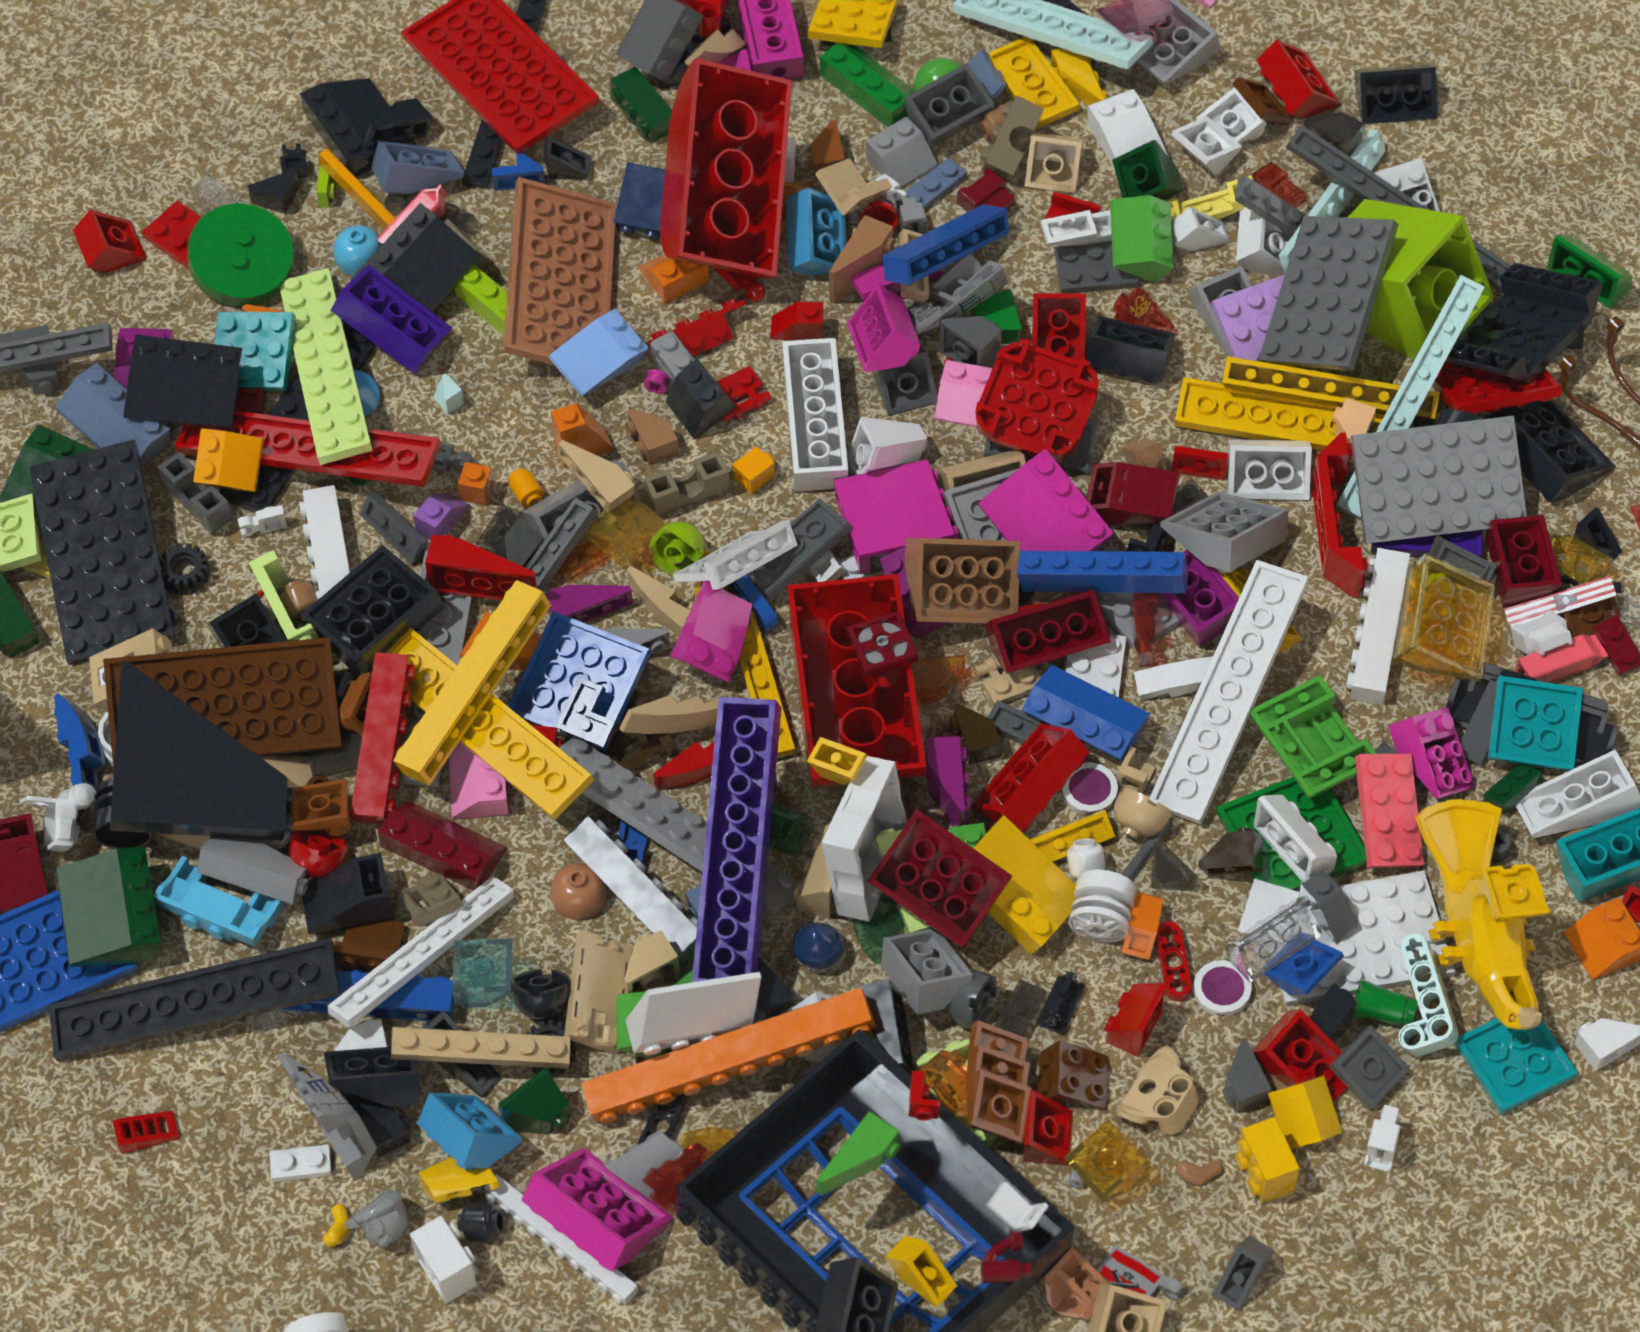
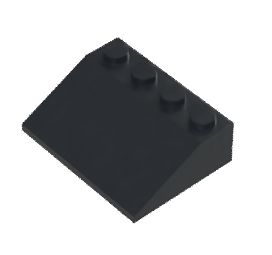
M371 79L324 82L301 92L300 99L303 112L332 154L355 177L372 170L377 145L365 147L363 141L370 123L390 106ZM414 139L393 142L418 146Z
M420 202L350 280L355 278L367 265H370L433 312L482 256Z
M135 334L123 418L231 431L242 371L243 348Z
M1553 400L1529 402L1521 407H1504L1499 411L1493 412L1489 417L1491 419L1514 416L1521 471L1525 478L1531 481L1541 491L1542 496L1550 502L1569 498L1616 467Z
M382 545L305 610L301 617L307 624H312L320 638L330 637L331 650L348 668L360 677L363 673H369L373 670L372 665L374 664L375 652L385 653L410 628L417 632L443 609L438 591Z

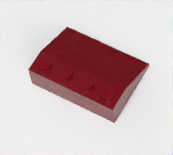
M917 809L872 872L867 882L964 950L1013 875Z

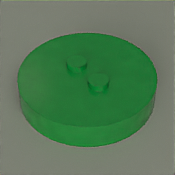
M227 204L209 211L194 226L188 244V267L196 285L210 298L230 306L257 305L276 295L280 291V286L289 278L293 262V243L284 224L269 211L251 204Z

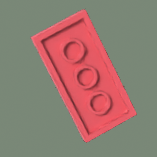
M1359 754L1355 756L1367 868H1414L1423 866L1421 834L1415 816L1418 814L1411 754Z

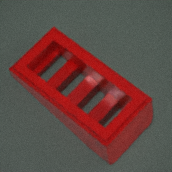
M173 1110L112 1120L121 1154L179 1139ZM166 1120L168 1132L163 1133L160 1122ZM150 1124L155 1125L156 1134L150 1133ZM137 1128H143L144 1136H138ZM130 1130L132 1137L126 1138L125 1131Z

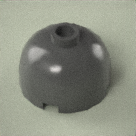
M976 970L971 971L973 980L962 986L953 997V1000L947 1005L949 1016L956 1023L968 1029H971L972 1023L977 1020L985 1023L993 1007H987L990 997L996 998L998 988L995 976Z

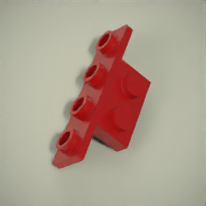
M736 298L721 304L723 308L721 310L713 312L711 308L699 313V319L690 322L689 318L674 324L676 329L670 332H674L693 357L734 339L724 315L742 308L746 305L745 300L737 302ZM664 328L651 334L652 339L646 343L648 348L653 340L669 332H666Z

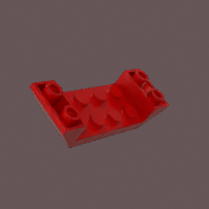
M1345 432L1340 433L1316 456L1311 487L1323 577L1350 597L1359 598L1360 589L1365 588L1364 574L1368 573L1367 557H1362L1361 547H1343L1342 535H1337V528L1340 527L1339 512H1334V505L1337 504L1336 489H1331V485L1344 484L1345 474L1350 473L1349 459H1352L1353 451L1352 443H1347Z

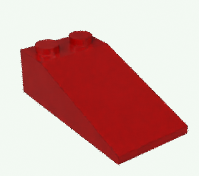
M450 535L431 536L425 565L428 582L438 593L502 601L505 593L516 580L537 589L534 571L460 538Z

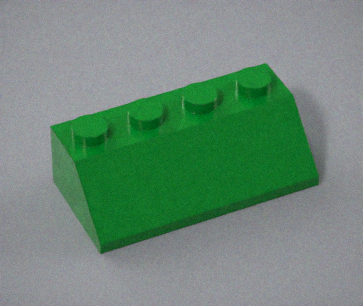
M836 43L820 56V76L885 126L890 127L906 116L909 117L904 98L913 93L914 89L856 45Z

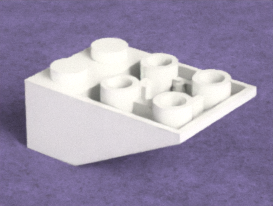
M1422 158L1374 172L1428 210L1439 211Z

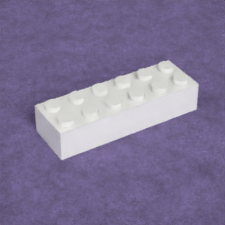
M836 339L782 341L794 490L796 492L834 489L833 480L848 477Z

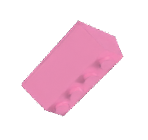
M946 360L940 381L934 420L977 428L976 405L981 398L993 368Z
M459 742L449 756L452 820L509 815L507 781Z

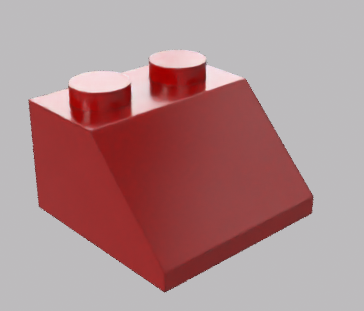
M89 210L73 229L89 269L108 273L147 259L131 220Z
M1163 983L1133 984L1128 993L1123 992L1117 1004L1119 1011L1116 1017L1111 1015L1104 1029L1105 1032H1108L1107 1043L1139 1057L1163 1012L1167 985Z

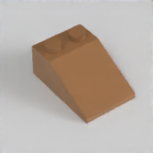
M866 215L863 217L829 271V302L836 303L856 291L851 283L852 275L883 264L882 255L892 251L895 244L893 226Z

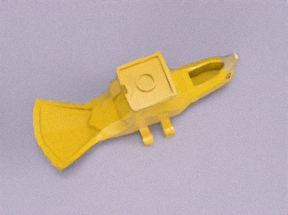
M1462 799L1447 800L1426 807L1415 816L1424 842L1439 867L1444 889L1445 913L1448 921L1434 922V929H1429L1428 933L1432 942L1441 941L1453 936L1456 947L1446 946L1441 948L1442 954L1436 956L1439 967H1448L1457 962H1462L1465 973L1479 987V992L1487 1001L1499 1022L1507 1028L1528 1030L1539 1026L1542 1013L1538 1012V1001L1529 972L1526 969L1527 958L1531 957L1529 951H1535L1536 948L1533 939H1525L1524 926L1527 925L1526 918L1548 915L1550 911L1546 904L1544 891L1535 867L1530 864H1513L1511 869H1503V866L1490 867L1502 811L1501 808L1489 802Z

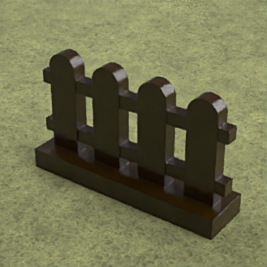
M636 688L620 722L624 720L629 709L646 704ZM621 730L614 733L606 752L597 749V751L607 755L609 758L615 755L618 759L616 763L630 770L636 776H638L636 771L652 760L656 763L661 761L660 755L666 752L670 759L680 754L669 733L653 734L654 737L648 740L646 734L626 733ZM640 740L641 746L626 756L622 753V750Z

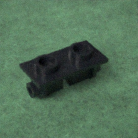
M1068 971L1066 975L1057 976L1036 1022L1037 1025L1062 1035L1064 1034L1085 988V985L1078 983L1076 980L1078 976L1075 973Z

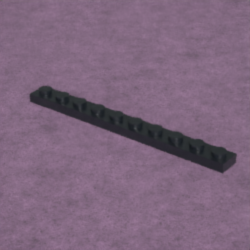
M520 0L516 15L537 34L548 0ZM482 119L462 178L463 186L488 189L492 177V168L495 167L503 140Z

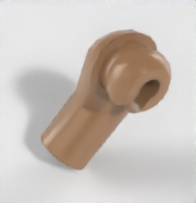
M1216 1160L1209 1162L1203 1167L1188 1161H1180L1176 1166V1173L1180 1179L1200 1186L1222 1173V1168Z

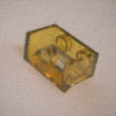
M1570 534L1551 538L1559 571L1582 584L1606 577L1613 558Z

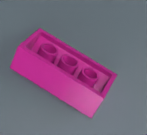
M879 283L847 322L863 370L867 373L905 366L909 359H913L919 352L921 345L904 300Z

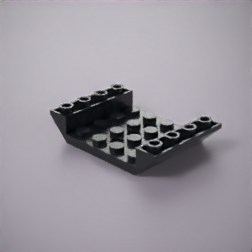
M1514 263L1499 277L1503 295L1457 338L1445 362L1530 383L1592 323L1602 289L1601 282Z

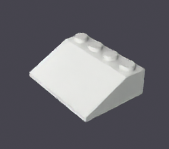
M760 972L648 989L625 1020L633 1052H644V1055H652L664 1048L670 1047L675 1051L687 1047L689 1044L699 1043L752 1025L761 982Z

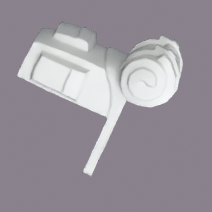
M87 783L76 784L71 789L64 790L59 794L58 798L26 796L20 799V804L46 808L43 851L64 852L77 843L80 827L76 825L79 810L86 809L95 801V795H97L96 790Z

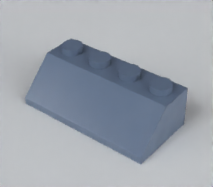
M95 363L74 379L56 405V410L97 448L134 439L137 443L142 467L169 447L170 428L163 422L123 418L127 390L99 364Z

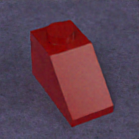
M797 301L771 316L770 340L823 339V302Z

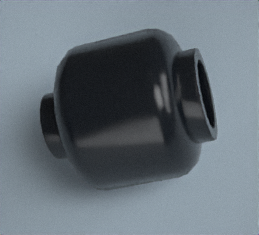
M471 1202L458 1215V1230L463 1232L464 1237L470 1242L493 1241L503 1231V1212L492 1202Z

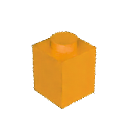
M757 446L732 464L733 479L750 494H753L775 477L774 459L769 453H763Z

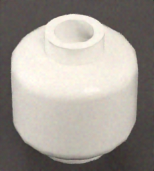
M1084 838L1073 842V846L1067 850L1068 869L1071 876L1078 878L1079 874L1085 871L1106 870L1104 849L1094 839Z

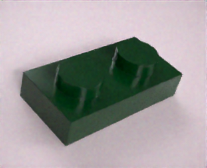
M1518 764L1483 794L1484 802H1489L1501 808V812L1507 813L1544 780L1542 772L1531 766Z

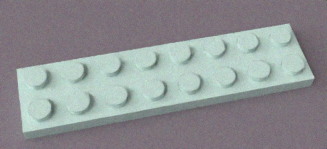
M956 0L953 3V13L1127 70L1153 45V36L1042 0Z

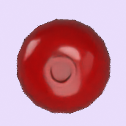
M310 830L294 831L290 840L289 857L300 867L306 868L307 879L316 880L327 876L335 868L343 864L347 851L346 841L343 838L328 835L323 830H319L318 835L309 834Z

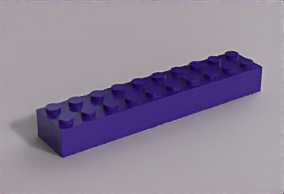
M719 697L692 983L758 972L782 709L776 700Z

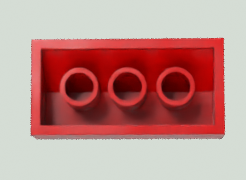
M1040 723L970 806L994 824L1004 815L1023 833L1029 829L1032 820L1038 813L1048 806L1049 800L1054 794L1066 785V780L1070 775L1083 765L1084 759L1090 751L1071 729Z

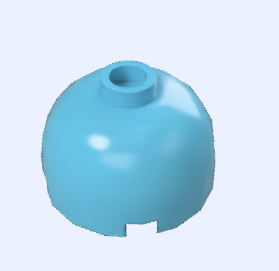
M353 225L339 233L334 242L333 256L334 262L343 273L351 276L357 273L382 245L377 240L379 234L364 225Z

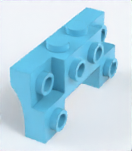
M182 856L169 877L155 891L153 895L154 904L180 915L182 922L192 929H197V927L203 929L215 939L221 940L224 938L232 942L235 938L256 947L265 930L273 927L285 906L284 901L274 900L254 892L246 905L245 900L204 884L208 876L197 873V867L190 865L187 857Z

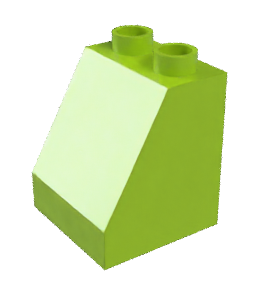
M1364 199L1347 217L1395 220L1399 224L1366 332L1411 360L1416 359L1460 275L1485 287L1460 335L1493 300L1492 290L1464 216Z

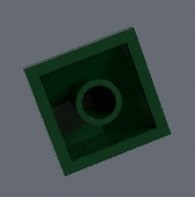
M1152 140L1112 160L1122 198L1151 195L1158 199L1166 200L1183 192L1177 168L1157 140Z
M546 1068L498 1103L501 1119L515 1132L549 1134L554 1129L558 1131L564 1128L571 1117L569 1103Z

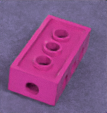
M737 0V9L751 71L784 79L804 77L803 53L791 1Z

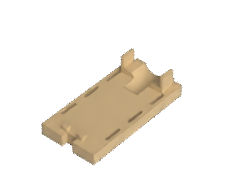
M580 930L576 934L564 1037H570L571 1041L612 1054L620 1052V1050H617L616 996L626 994L624 977L630 962L633 946L613 939L606 943L601 935L585 930Z

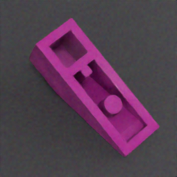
M566 585L561 588H553L548 593H545V596L552 605L547 612L549 618L552 612L555 611L583 623L633 604L630 586Z

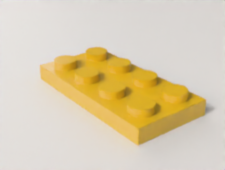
M1025 36L988 53L993 67L1001 71L1006 84L1005 89L1013 100L1017 95L1044 108L1035 130L1079 111L1080 103L1032 39Z

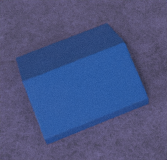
M1299 933L1263 970V973L1289 995H1308L1344 957V954L1337 949Z

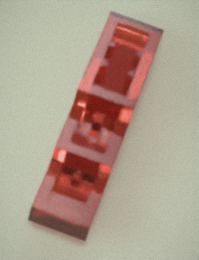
M1133 593L1131 620L1139 667L1151 665L1152 648L1149 641H1153L1156 625L1153 616H1157L1159 599L1157 593Z

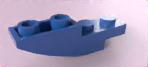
M58 693L54 695V713L57 719L58 730L57 739L62 746L69 749L68 757L72 774L70 777L73 786L87 783L96 790L98 786L97 768L106 765L99 735L86 713L78 705Z

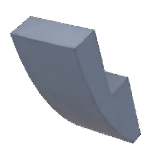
M980 49L968 62V65L992 101H994L996 97L1002 94L1006 84L1001 71L993 67L989 54Z

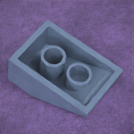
M378 141L371 168L383 190L391 195H399V193L411 194L464 176V171L451 150Z

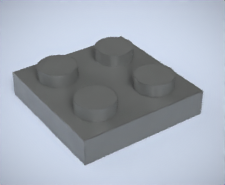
M1371 1025L1365 1027L1329 1065V1068L1368 1110L1373 1109L1410 1069Z

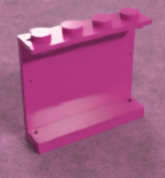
M928 459L833 480L835 499L840 515L853 528L847 536L860 574L871 572L870 557L894 552L905 547L906 538L959 539L956 525L951 526L950 523L952 522L951 510L949 506H944L946 501L943 496V488L937 487L939 485L936 469L931 470Z

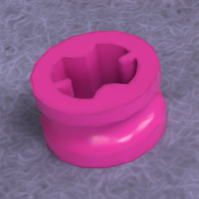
M657 369L649 370L646 375L647 379L644 381L645 389L649 392L665 393L670 381L668 374Z

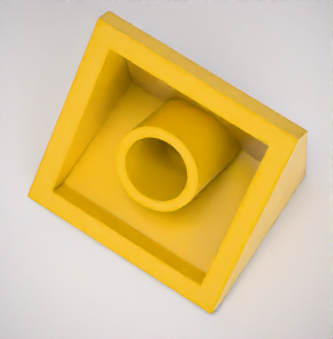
M1324 1076L1268 1093L1275 1118L1290 1149L1323 1141L1342 1133Z

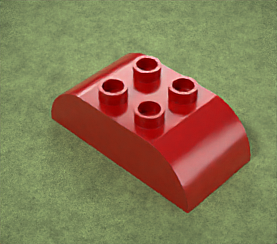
M698 58L691 62L678 88L668 131L660 221L661 245L664 254L668 258L764 279H774L776 277L792 80Z
M898 574L787 585L793 660L811 788L842 785L821 777L807 762L820 737L858 750L870 757L894 761L898 779L925 776L926 761L912 665L907 664L865 677L846 633L847 626L896 611H900L905 623Z

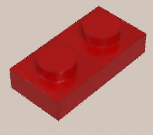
M1175 445L1172 471L1179 472V474L1225 480L1229 453Z

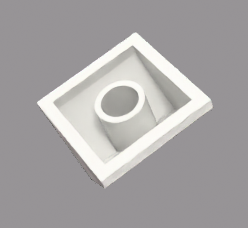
M1207 116L1175 129L1171 133L1176 142L1214 176H1217L1242 148L1237 141Z

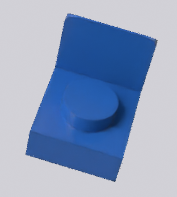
M521 152L516 153V166L492 168L494 191L515 189V183L519 177L545 184L543 166Z

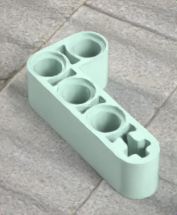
M1410 934L1402 941L1401 950L1423 1019L1404 1026L1400 1030L1398 1038L1401 1046L1409 1054L1418 1057L1450 1047L1457 1041L1459 1034L1433 949L1421 935ZM1417 946H1420L1418 951L1423 961H1419L1414 954ZM1432 972L1431 978L1428 981L1420 982L1419 979L1423 973ZM1440 999L1438 1007L1428 1009V1004L1431 1000ZM1443 1025L1449 1026L1448 1032L1445 1035L1436 1036L1439 1027ZM1412 1036H1421L1418 1044L1409 1046V1039Z

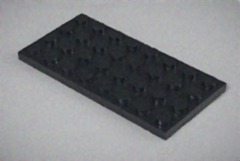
M133 439L30 466L29 469L66 662L71 665L89 661V657L150 629H155L168 637V639L176 638L136 441Z

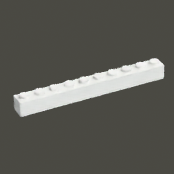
M495 1175L500 1186L499 1188L491 1190L489 1184L484 1187L485 1197L488 1201L499 1204V1208L503 1213H510L514 1216L513 1220L517 1224H524L532 1236L538 1235L546 1247H553L555 1253L560 1258H567L570 1261L569 1264L575 1270H582L584 1272L583 1275L589 1281H596L599 1289L605 1293L606 1291L611 1293V1297L618 1304L622 1302L624 1305H627L638 1293V1286L616 1269L611 1272L602 1267L596 1259L586 1251L579 1249L567 1236L556 1231L548 1221L532 1212L530 1207L521 1201L523 1195L500 1176Z

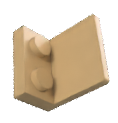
M849 158L816 172L821 185L825 188L843 216L864 208L870 202L879 200L893 187L887 178L879 182L872 180L866 183Z

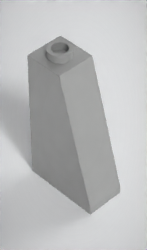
M211 836L200 849L197 873L293 904L300 895L303 896L307 890L309 880L306 879V868L300 867L290 857L256 839Z

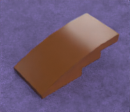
M979 1020L972 1023L966 1076L968 1126L1011 1142L1022 1144L1030 1090L1032 1089V1087L1027 1086L1030 1063L1025 1061L1028 1038Z

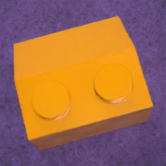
M201 429L193 482L206 487L213 485L214 488L256 492L264 439L228 431Z

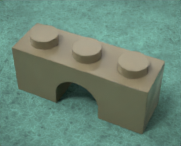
M1017 95L1013 102L1007 101L1001 114L1005 116L1002 125L997 123L991 135L995 139L992 147L987 145L981 157V160L985 161L982 170L988 167L1002 179L1010 182L1024 153L1013 148L1009 136L1019 133L1030 138L1044 108Z
M718 451L694 460L692 471L683 477L673 478L668 469L644 478L645 497L655 517L730 490L729 470Z

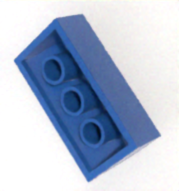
M1053 665L1035 683L1022 708L1023 712L1051 726L1071 729L1081 742L1121 762L1125 759L1130 747L1135 746L1151 713Z

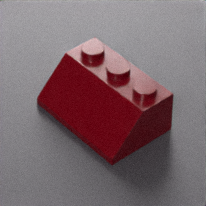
M1544 515L1490 520L1485 539L1491 563L1497 565L1494 572L1498 573L1496 583L1502 607L1515 606L1543 597L1561 587L1562 583Z

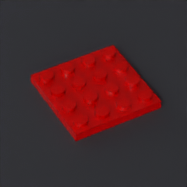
M1445 362L1432 385L1437 392H1440L1439 395L1451 409H1456L1457 412L1463 410L1472 414L1484 411L1496 412L1504 407H1521L1529 402H1546L1554 397L1562 396L1561 385L1546 369L1530 383Z

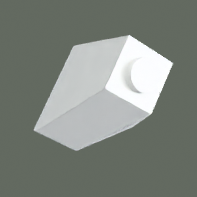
M861 417L847 454L848 470L851 476L917 462L920 460L922 451H925L927 447V436L920 424Z

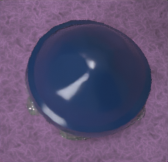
M811 922L800 927L793 937V950L798 966L806 967L809 974L833 972L838 970L844 963L848 947L843 943L838 930L831 925Z

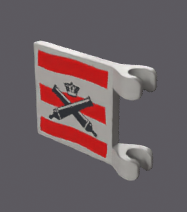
M1116 1244L1096 1269L1111 1285L1152 1296L1158 1288L1174 1300L1178 1299L1182 1293V1285L1179 1281L1163 1275Z

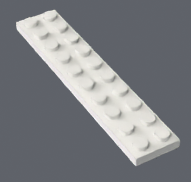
M1256 560L1149 800L1156 804L1158 802L1163 804L1175 816L1202 824L1250 716V710L1255 705L1309 583L1308 576Z

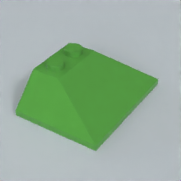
M1321 675L1250 710L1251 718L1308 799L1356 776L1355 756L1359 754H1377L1367 739L1360 742L1356 740L1333 708L1335 695Z

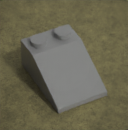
M1242 265L1205 281L1188 291L1199 316L1229 357H1232L1211 302L1252 286Z

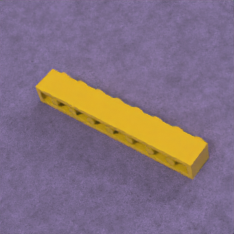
M1229 356L1226 357L1222 384L1342 404L1348 398L1384 411L1388 410L1401 386ZM1429 390L1416 414L1417 417L1435 419L1440 392Z
M517 580L507 590L504 599L497 609L492 612L487 624L475 637L473 644L460 659L450 678L444 682L443 688L435 700L429 704L420 722L414 726L405 744L397 751L393 761L404 775L430 786L552 606L543 591Z

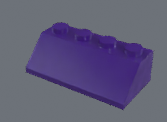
M367 265L340 291L331 309L334 314L414 374L431 358L452 329L451 326L370 265Z

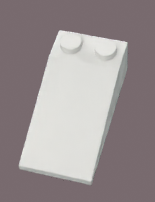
M1134 89L1088 106L1087 125L1111 163L1113 159L1152 140H1157L1167 154L1146 107Z
M1613 750L1536 786L1515 806L1532 838L1596 825L1640 808V793L1617 751Z

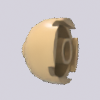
M1125 787L1121 789L1114 805L1116 821L1124 827L1122 833L1136 840L1139 835L1151 837L1162 831L1173 812L1159 802L1156 804L1149 800L1150 797Z

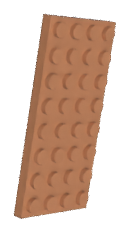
M520 177L515 183L504 327V353L554 365L548 358L551 353L597 318L610 312L615 223L613 221L616 213V203Z

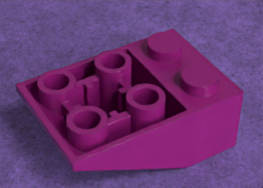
M960 736L926 738L927 791L952 827L970 825L966 747L960 746Z

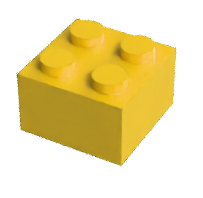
M1273 1117L1242 1128L1240 1140L1237 1142L1238 1151L1235 1154V1158L1240 1170H1246L1249 1179H1247L1251 1194L1258 1196L1261 1204L1293 1193L1300 1168L1276 1118Z

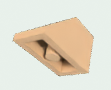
M1346 398L1342 408L1337 406L1332 422L1336 423L1335 436L1337 437L1340 433L1346 432L1347 443H1351L1352 435L1370 433L1377 408ZM1352 457V459L1349 460L1351 463L1354 464V458Z

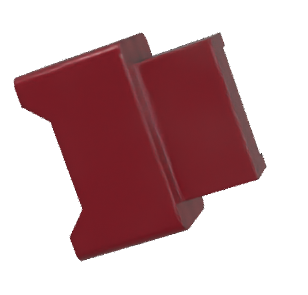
M988 167L983 171L984 176L970 187H961L957 191V204L967 212L983 204L1007 208V210L1015 205V197L1006 190V181Z

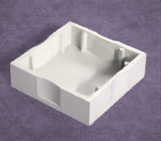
M867 756L856 778L849 783L821 842L838 915L870 922L883 894L867 882L872 872L882 860L879 851L875 850L874 847L875 838L879 837L878 834L884 830L893 828L895 831H898L907 824L894 761Z

